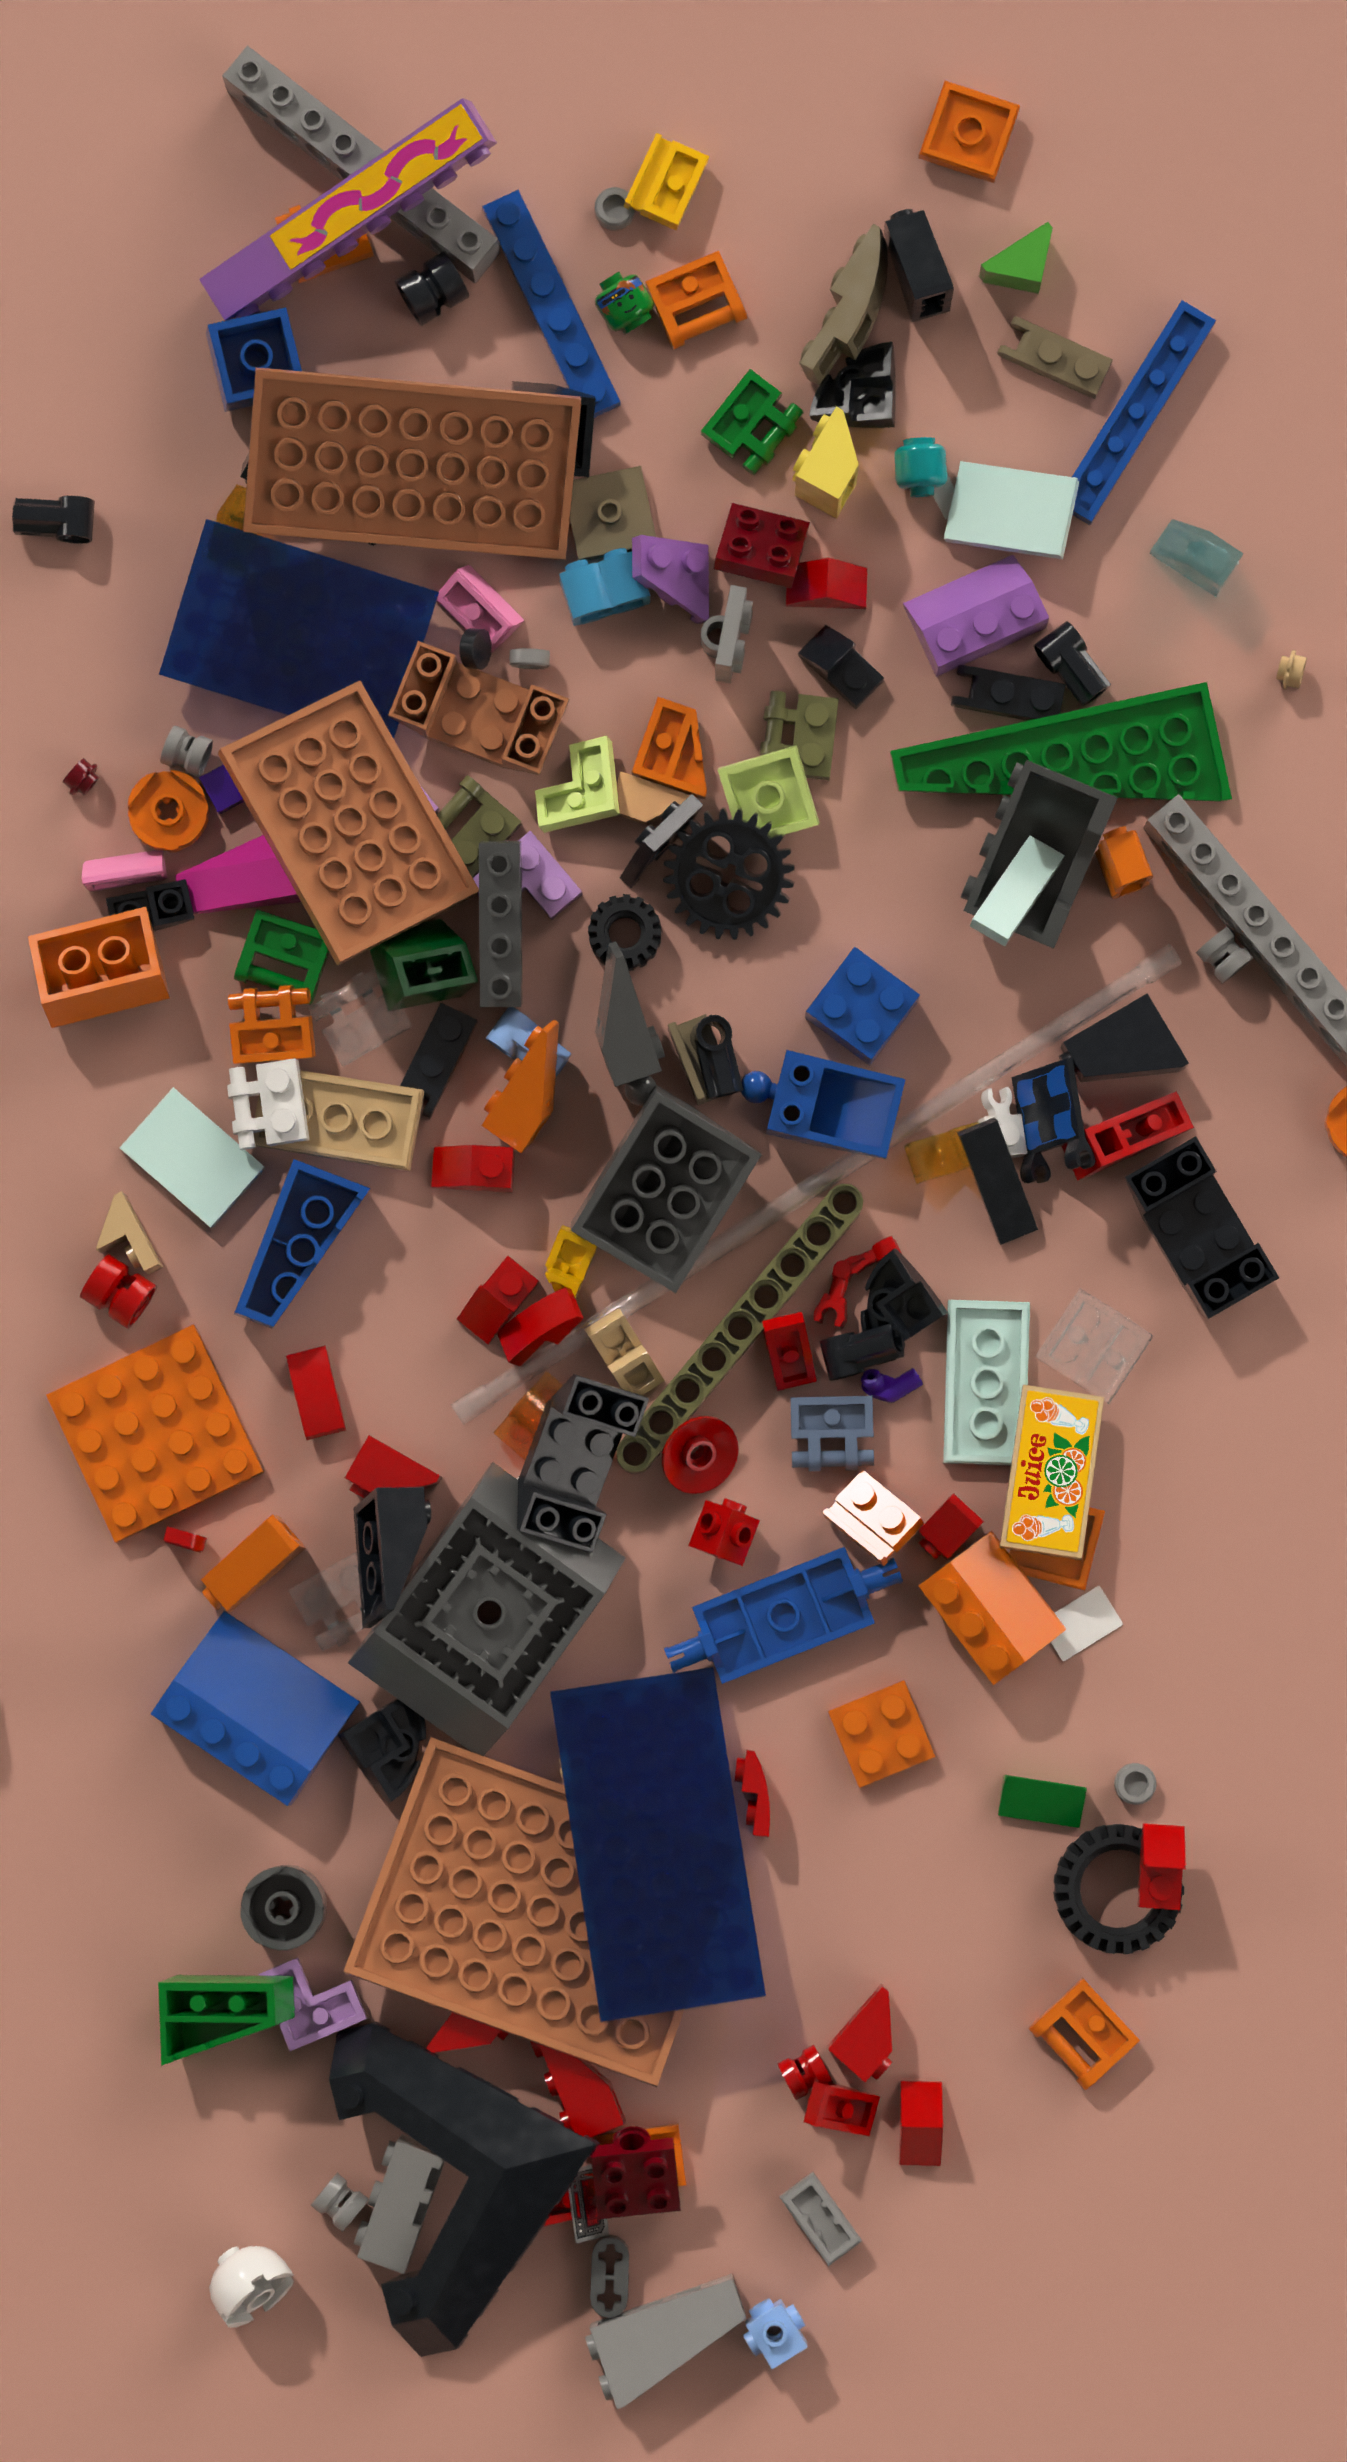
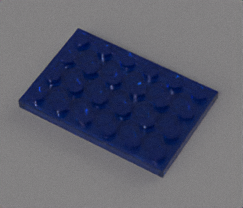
M206 519L159 675L285 715H290L361 681L393 739H395L399 722L390 718L388 714L417 642L424 643L439 592Z

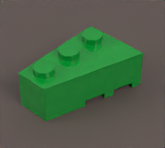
M176 1975L158 1982L161 2066L294 2018L293 1976Z

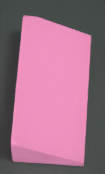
M470 565L457 569L434 597L465 630L469 628L487 630L491 638V653L524 622V619Z
M159 850L89 860L83 863L82 884L90 892L161 881L167 878L164 853Z

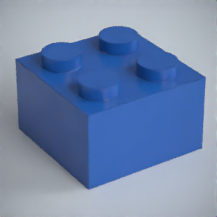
M286 307L207 325L206 337L225 412L253 406L256 367L302 371Z
M854 947L806 1010L805 1018L870 1066L918 1003L920 994L858 948Z

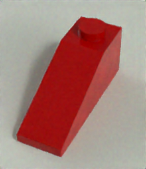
M1177 1091L1084 1129L1085 1138L1095 1155V1164L1088 1169H1081V1167L1072 1169L1077 1181L1116 1165L1194 1128ZM1068 1144L1061 1146L1064 1153Z

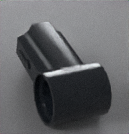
M82 496L59 497V500L15 498L12 514L13 532L15 535L56 537L57 540L67 543L92 542L95 501Z
M1068 621L1034 644V649L1043 664L1051 673L1059 675L1082 707L1094 701L1111 686V683L1086 652L1087 646L1083 638Z
M709 1015L703 1018L693 1027L690 1034L691 1044L697 1052L708 1099L729 1096L743 1091L731 1041L732 1028L730 1023L719 1015ZM704 1026H713L719 1030L721 1040L718 1045H709L703 1040L702 1029Z
M895 1323L857 1334L850 1332L819 1341L830 1381L854 1376L865 1372V1368L904 1357L905 1343L903 1335Z

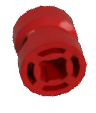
M815 2045L804 2049L802 2055L794 2060L787 2058L778 2063V2067L795 2100L806 2096L809 2089L813 2087L814 2081L826 2084L833 2082Z

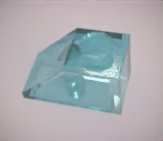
M1175 519L1170 521L1149 552L1215 597L1220 593L1244 554L1212 532Z

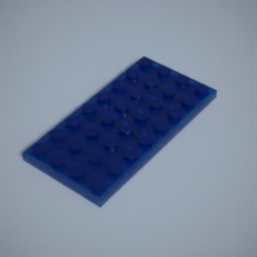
M713 1667L550 1692L600 2023L766 1997Z

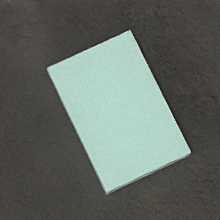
M960 461L944 539L948 543L1063 559L1079 480L1074 477Z
M174 1087L120 1147L124 1153L211 1229L265 1170V1167L246 1150H240L239 1144Z

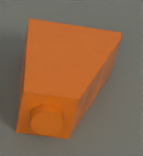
M272 1514L201 1579L207 1587L202 1593L216 1610L223 1606L226 1611L231 1612L304 1551L306 1547L281 1517Z

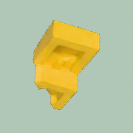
M565 1225L561 1226L545 1264L547 1268L545 1275L555 1292L567 1287L572 1289L576 1299L597 1246L572 1232L571 1228Z

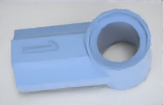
M508 1007L487 1035L486 1040L510 1058L523 1060L529 1051L524 1044L538 1025L516 1008ZM559 1043L557 1046L556 1077L572 1055L571 1052Z

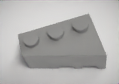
M401 2134L396 2143L389 2142L381 2164L388 2167L383 2183L375 2181L368 2201V2205L374 2206L370 2221H361L354 2240V2245L360 2246L358 2258L405 2274L445 2162V2160L410 2136Z

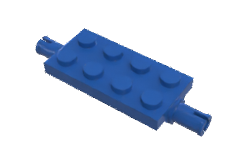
M842 1547L693 1606V1612L701 1629L697 1631L698 1636L664 1648L668 1659L681 1653L685 1654L684 1657L669 1662L673 1673L708 1659L709 1662H714L723 1684L875 1624L867 1600L870 1599L869 1594L903 1582L900 1571L883 1577V1573L898 1568L894 1557L890 1558L885 1566L878 1564L859 1571L858 1568H853L845 1547Z

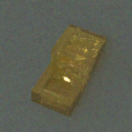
M979 1122L956 1127L945 1133L904 1145L916 1184L970 1168L957 1132L979 1124Z

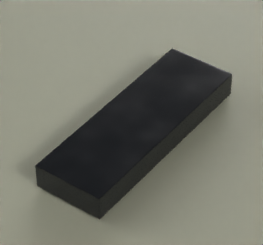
M993 1117L957 1132L999 1244L1002 1245L1038 1230L998 1120Z

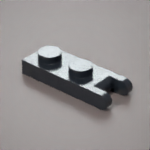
M958 665L957 675L972 678L968 698L961 696L952 697L951 706L1026 721L1057 715L1061 712L1066 684L967 665Z
M440 1003L400 1085L424 1091L423 1098L429 1101L424 1107L422 1115L429 1119L432 1117L478 1023L477 1019L443 1003Z

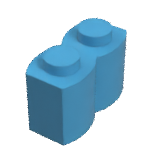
M619 548L604 554V560L589 564L588 560H578L565 566L566 571L559 574V581L573 626L591 623L613 614L628 612L650 604L651 596L649 589L632 578V552H627L626 548Z

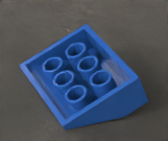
M223 1611L173 1679L151 1712V1715L285 1805L290 1806L294 1803L360 1701Z

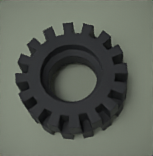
M623 894V897L618 898L615 895L609 897V901L601 902L598 905L597 911L592 913L590 925H588L589 941L593 953L605 965L608 944L612 943L609 937L611 925L620 918H630L636 921L641 929L640 939L631 947H619L624 955L628 970L632 971L635 967L645 966L650 958L653 959L656 955V951L661 943L660 919L654 912V908L650 904L647 905L644 899L638 896L637 898H632L630 894Z

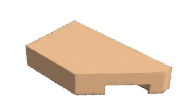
M620 772L617 780L619 816L645 825L659 819L662 813L674 801L680 805L690 796L624 772Z

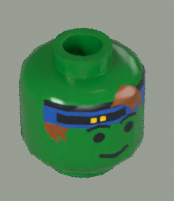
M618 271L599 283L603 291L596 296L594 303L612 331L622 330L624 334H627L652 318L649 312L654 307V301L637 275L630 274L623 278Z

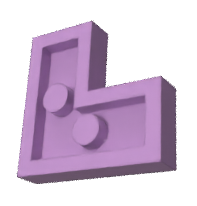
M529 831L518 840L521 841L522 892L527 890L552 920L583 893L535 835ZM478 873L473 879H474V881H475L477 887L479 888V873Z
M299 1958L258 1974L261 1976H293L295 2017L279 2024L289 2051L367 2019L352 1980L313 1995Z

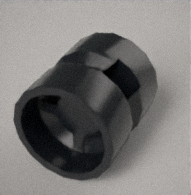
M444 252L424 262L423 271L419 272L413 269L395 280L401 297L421 326L441 315V307L443 305L452 308L470 297L461 276Z

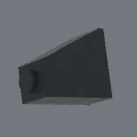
M905 209L892 214L890 220L885 221L884 235L911 322L949 312L954 287L925 211L913 212L912 209Z
M1148 993L1064 1041L1060 1047L1063 1054L1059 1055L1060 1060L1073 1058L1074 1071L1080 1082L1178 1073L1189 1064Z

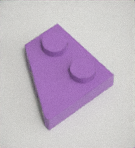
M645 535L632 538V578L644 587L656 591L658 596L669 605L677 604L691 614L690 620L694 623L702 624L708 620L709 545Z

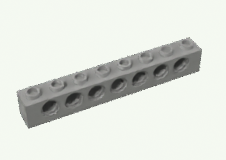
M248 45L222 76L229 94L341 180H344L385 152ZM433 188L422 194L424 201L407 212L400 209L390 216L392 220L436 254L444 252L454 267L475 284L500 254L498 238Z
M1178 794L1151 816L1143 829L1347 1067V991Z

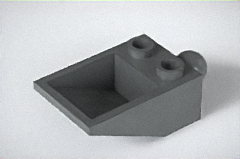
M615 941L608 944L595 1034L615 1087L625 1084L627 1099L635 1105L643 1106L656 1085L655 1080L649 1075L662 1071L658 1059L665 1057L654 1026L647 1027L624 955Z

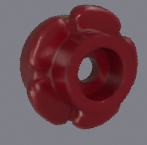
M83 758L71 769L63 780V783L71 789L69 791L70 795H74L78 791L85 795L97 783L100 777L95 774L97 770L96 764L91 765Z

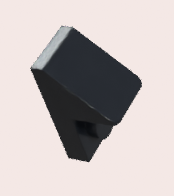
M825 625L798 652V655L847 702L857 709L884 681V677L855 650L856 644L852 640Z

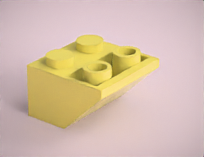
M836 406L830 417L824 414L813 433L815 437L812 443L813 447L811 451L804 449L799 455L793 467L795 474L792 480L796 482V497L837 519L857 484L859 463L844 411Z

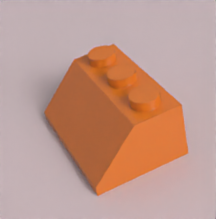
M147 907L28 936L41 1005L51 1028L170 999L163 964Z
M991 1530L927 1578L919 1587L990 1682L995 1685L1063 1633L1066 1628L1009 1552L1004 1548H999L1000 1541Z

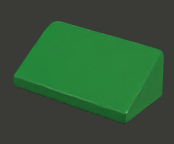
M1004 1774L998 1816L1080 1828L1087 1787Z

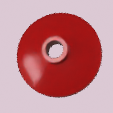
M700 1416L684 1422L673 1431L664 1446L662 1468L665 1477L675 1488L685 1493L699 1494L716 1488L728 1478L735 1467L739 1452L737 1437L728 1424L716 1417ZM699 1446L698 1450L695 1453L691 1454L692 1450L695 1447Z

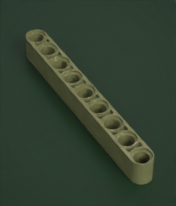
M840 1184L830 1190L646 1410L636 1437L626 1435L617 1447L616 1456L623 1470L638 1474L644 1472L663 1452L666 1441L673 1431L693 1416L764 1331L762 1321L772 1319L779 1313L855 1222L863 1208V1197L856 1187L851 1184ZM842 1193L851 1195L856 1202L855 1210L849 1214L837 1212L833 1206V1200L837 1195ZM813 1225H823L830 1233L829 1241L821 1246L810 1243L806 1235L808 1229ZM788 1256L800 1258L804 1265L803 1272L796 1277L785 1275L780 1267L784 1258ZM762 1287L774 1289L778 1296L777 1303L771 1308L758 1306L754 1299L758 1289ZM737 1318L747 1320L752 1327L750 1336L743 1340L733 1338L728 1331L731 1321ZM716 1349L724 1354L726 1363L723 1368L718 1371H709L703 1366L702 1357L708 1350ZM686 1380L696 1383L699 1387V1396L690 1403L682 1402L676 1396L677 1386ZM666 1412L672 1417L673 1426L668 1433L657 1434L651 1430L649 1422L655 1413ZM638 1443L646 1449L647 1457L641 1465L631 1466L625 1462L623 1452L629 1444Z

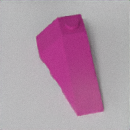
M264 835L176 874V881L186 879L193 914L301 902Z

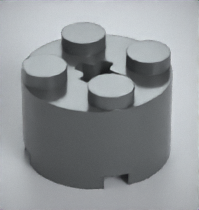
M294 1865L275 1866L262 1871L248 1883L241 1901V1920L247 1933L257 1943L275 1950L294 1949L311 1940L321 1929L327 1915L326 1895L318 1879L309 1871ZM279 1896L284 1901L290 1899L293 1902L294 1906L290 1909V1918L285 1914L277 1915L274 1908L279 1905L277 1900Z

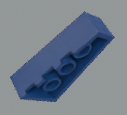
M293 1159L234 1315L272 1329L370 1188Z

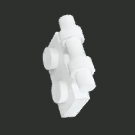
M294 1058L257 1064L258 1081L253 1082L246 1081L245 1067L229 1069L231 1084L227 1085L228 1098L233 1099L236 1120L232 1121L233 1134L238 1135L240 1150L256 1148L254 1133L265 1131L268 1146L310 1140L299 1060ZM260 1095L263 1117L252 1118L249 1097Z

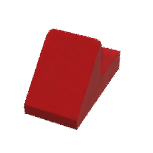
M507 1256L483 1286L480 1284L457 1317V1320L489 1345L540 1281L511 1257Z
M802 1311L762 1321L763 1334L777 1391L817 1382Z
M1142 1823L1137 1907L1180 1910L1183 1869L1186 1870L1185 1826Z
M814 2081L803 2122L816 2127L870 2137L880 2096L833 2082L826 2084Z

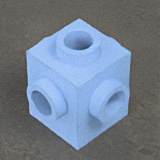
M768 2298L749 2310L752 2316L746 2320V2327L749 2331L743 2334L753 2354L758 2356L762 2353L771 2369L808 2348L807 2341L800 2331L806 2325L794 2304L786 2308L782 2299L772 2303L771 2299ZM771 2326H779L782 2329L776 2335L767 2332Z

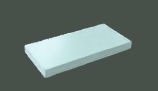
M948 1300L943 1463L1011 1466L1022 1386L1028 1385L1030 1302Z

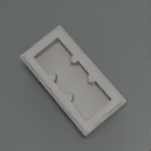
M811 2172L779 2196L828 2266L862 2242L860 2236L814 2172Z

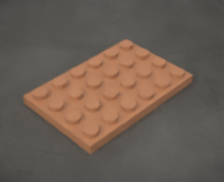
M361 681L220 748L217 753L337 966L479 893V888Z

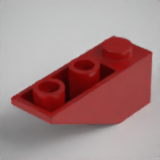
M530 2041L536 2057L544 2056L549 2072L544 2073V2078L551 2096L559 2095L565 2110L559 2112L561 2122L564 2123V2127L581 2136L587 2135L592 2138L625 2124L626 2118L613 2085L600 2071L589 2062Z

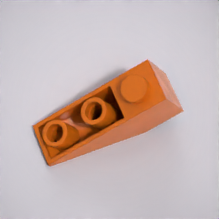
M555 1019L543 1029L537 1026L524 1044L529 1049L524 1059L520 1060L517 1058L504 1076L509 1081L503 1092L496 1090L484 1107V1110L489 1114L481 1126L520 1153L525 1151L535 1141L554 1109L559 1022Z

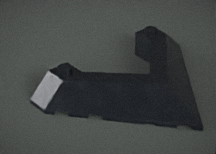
M374 2022L337 2032L329 2082L339 2120L376 2112L469 2177L421 2270L401 2274L381 2284L392 2327L420 2357L456 2350L461 2347L468 2337L467 2333L473 2324L490 2305L508 2273L516 2267L548 2220V2215L554 2206L559 2204L577 2178L578 2171L586 2159L594 2153L600 2142L587 2135L581 2136L564 2127V2123L535 2107L529 2108L518 2102L519 2098L461 2067L455 2068L438 2059L439 2055L430 2052L413 2041L407 2042L390 2033L389 2028Z

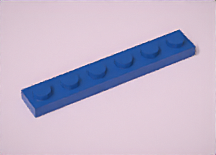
M519 190L483 205V212L495 237L498 238L500 248L568 389L596 397L594 418L621 406L620 399Z
M1181 300L1072 477L1079 480L1073 516L1091 525L1215 325V319Z

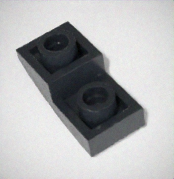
M186 879L146 887L145 891L106 898L109 916L147 907L153 931L194 920Z

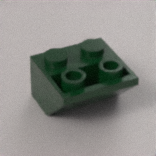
M442 919L423 922L370 949L388 1011L462 997L478 982L467 944Z

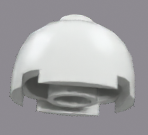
M248 2246L240 2250L238 2247H233L218 2259L219 2266L213 2274L209 2288L211 2300L228 2327L236 2328L253 2321L254 2318L250 2313L262 2305L265 2312L276 2305L293 2286L294 2280L291 2276H294L285 2261L269 2248Z

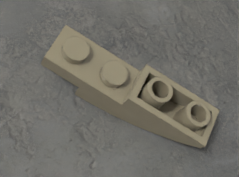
M875 224L871 226L867 234H863L858 238L853 248L852 257L845 267L839 268L835 273L830 291L837 306L832 307L827 312L819 334L815 340H810L802 351L799 364L807 379L818 385L829 374L842 353L856 360L876 321L887 279L888 248L880 227Z

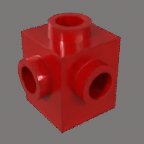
M724 1498L722 1505L705 1500L688 1546L743 1566L760 1520L745 1514L747 1506Z

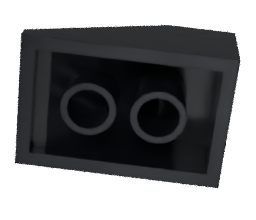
M424 1487L375 1488L353 1508L363 1628H372L395 1609L427 1530V1525L431 1520V1505L429 1500H425Z

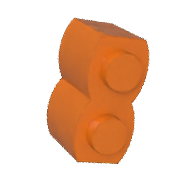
M1126 826L1103 834L1104 840L1099 842V849L1095 852L1112 899L1123 897L1147 887L1150 884L1149 880L1153 878V874L1136 830L1127 831Z

